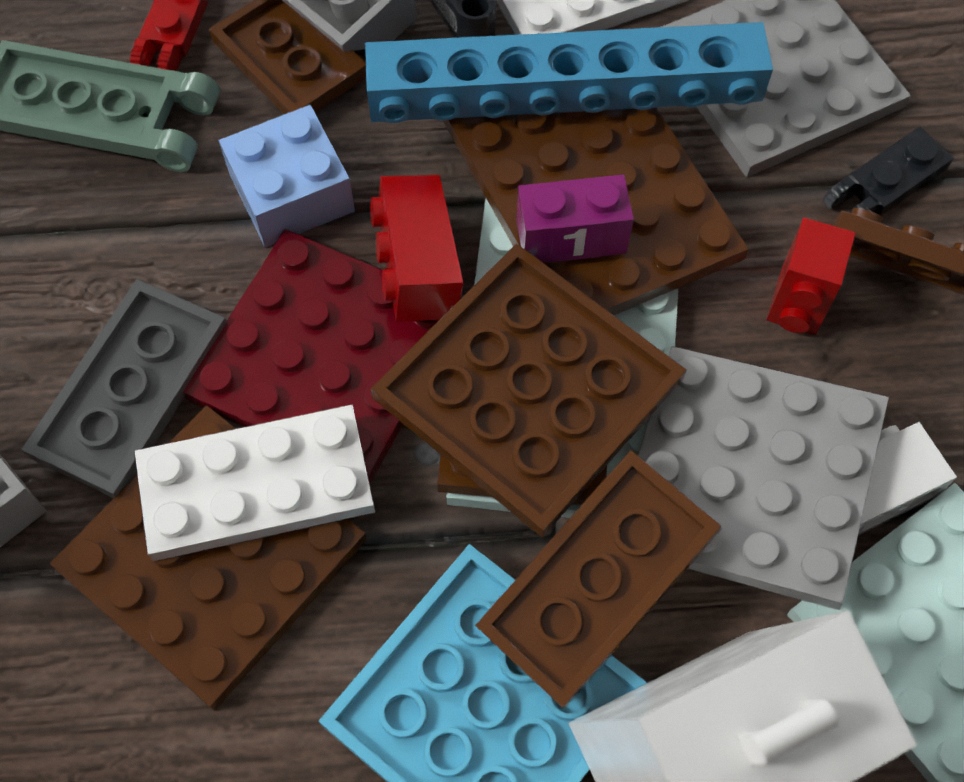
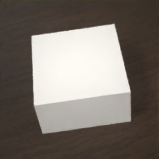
M849 610L747 632L569 722V726L595 782H853L917 746Z

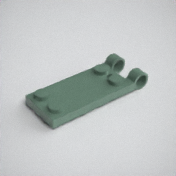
M1 41L0 131L152 159L164 168L175 172H186L190 169L198 149L196 141L188 134L179 130L162 129L174 102L179 103L184 109L197 115L211 114L221 92L220 86L214 79L198 72L182 73L11 41ZM144 113L149 115L148 117H142Z

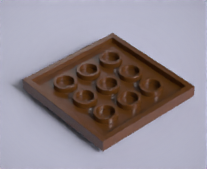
M516 243L371 388L372 399L543 538L682 382L687 370Z
M206 405L169 443L235 430L236 428ZM137 474L120 491L117 497L49 564L215 711L366 542L367 537L365 532L349 519H343L153 561L147 551Z

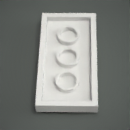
M353 405L135 451L147 551L153 561L375 513Z

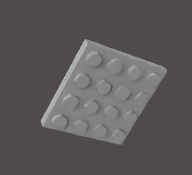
M725 0L662 26L677 27L764 22L773 72L763 102H751L744 105L734 103L709 104L697 107L746 178L906 107L911 97L835 0Z
M671 346L669 357L687 371L682 382L650 416L638 456L722 526V530L688 569L840 610L844 600L889 397Z

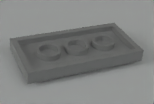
M136 279L21 450L29 459L114 499L137 474L135 451L154 447L185 397L183 391L226 325L225 317Z

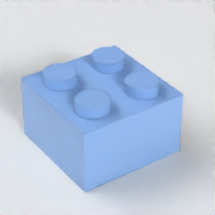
M311 105L219 140L229 175L265 248L276 244L285 229L299 235L355 212L350 179Z

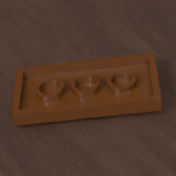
M630 450L475 626L562 708H566L722 530V526Z

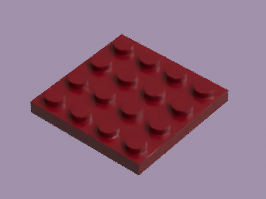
M285 229L183 391L184 398L202 408L207 405L219 416L243 427L353 405L370 484L403 425L401 421L372 399L371 388L439 320L396 322L393 301H384L381 269Z

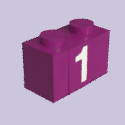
M624 174L518 186L517 227L520 245L542 263L627 254L634 219Z

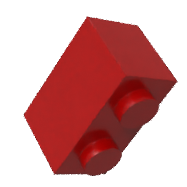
M803 217L780 271L766 321L779 324L783 329L793 333L806 332L816 335L842 285L856 232Z

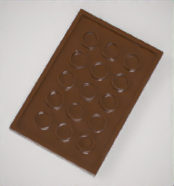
M656 107L647 110L635 108L603 110L595 113L577 111L558 112L549 115H504L498 118L486 116L464 117L443 121L513 246L516 243L520 245L517 227L519 185L624 174L634 219L627 254L544 262L546 266L612 315L619 314L743 261L746 258L749 250Z

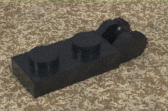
M919 126L833 186L825 194L823 202L830 209H834L856 195L862 203L853 208L869 210L882 216L946 171L954 157Z

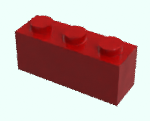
M440 175L380 176L379 197H371L370 217L372 227H380L381 232L376 233L377 261L387 265V269L382 270L384 301H393L396 322L440 320L461 299L463 288L462 274Z

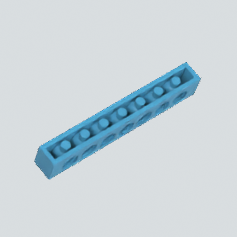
M764 22L365 42L367 96L371 122L400 123L407 120L426 119L445 121L464 117L486 116L498 118L504 115H549L558 112L577 111L595 113L614 109L635 108L647 110L653 107H698L701 105L728 103L744 105L751 102H763L773 72Z

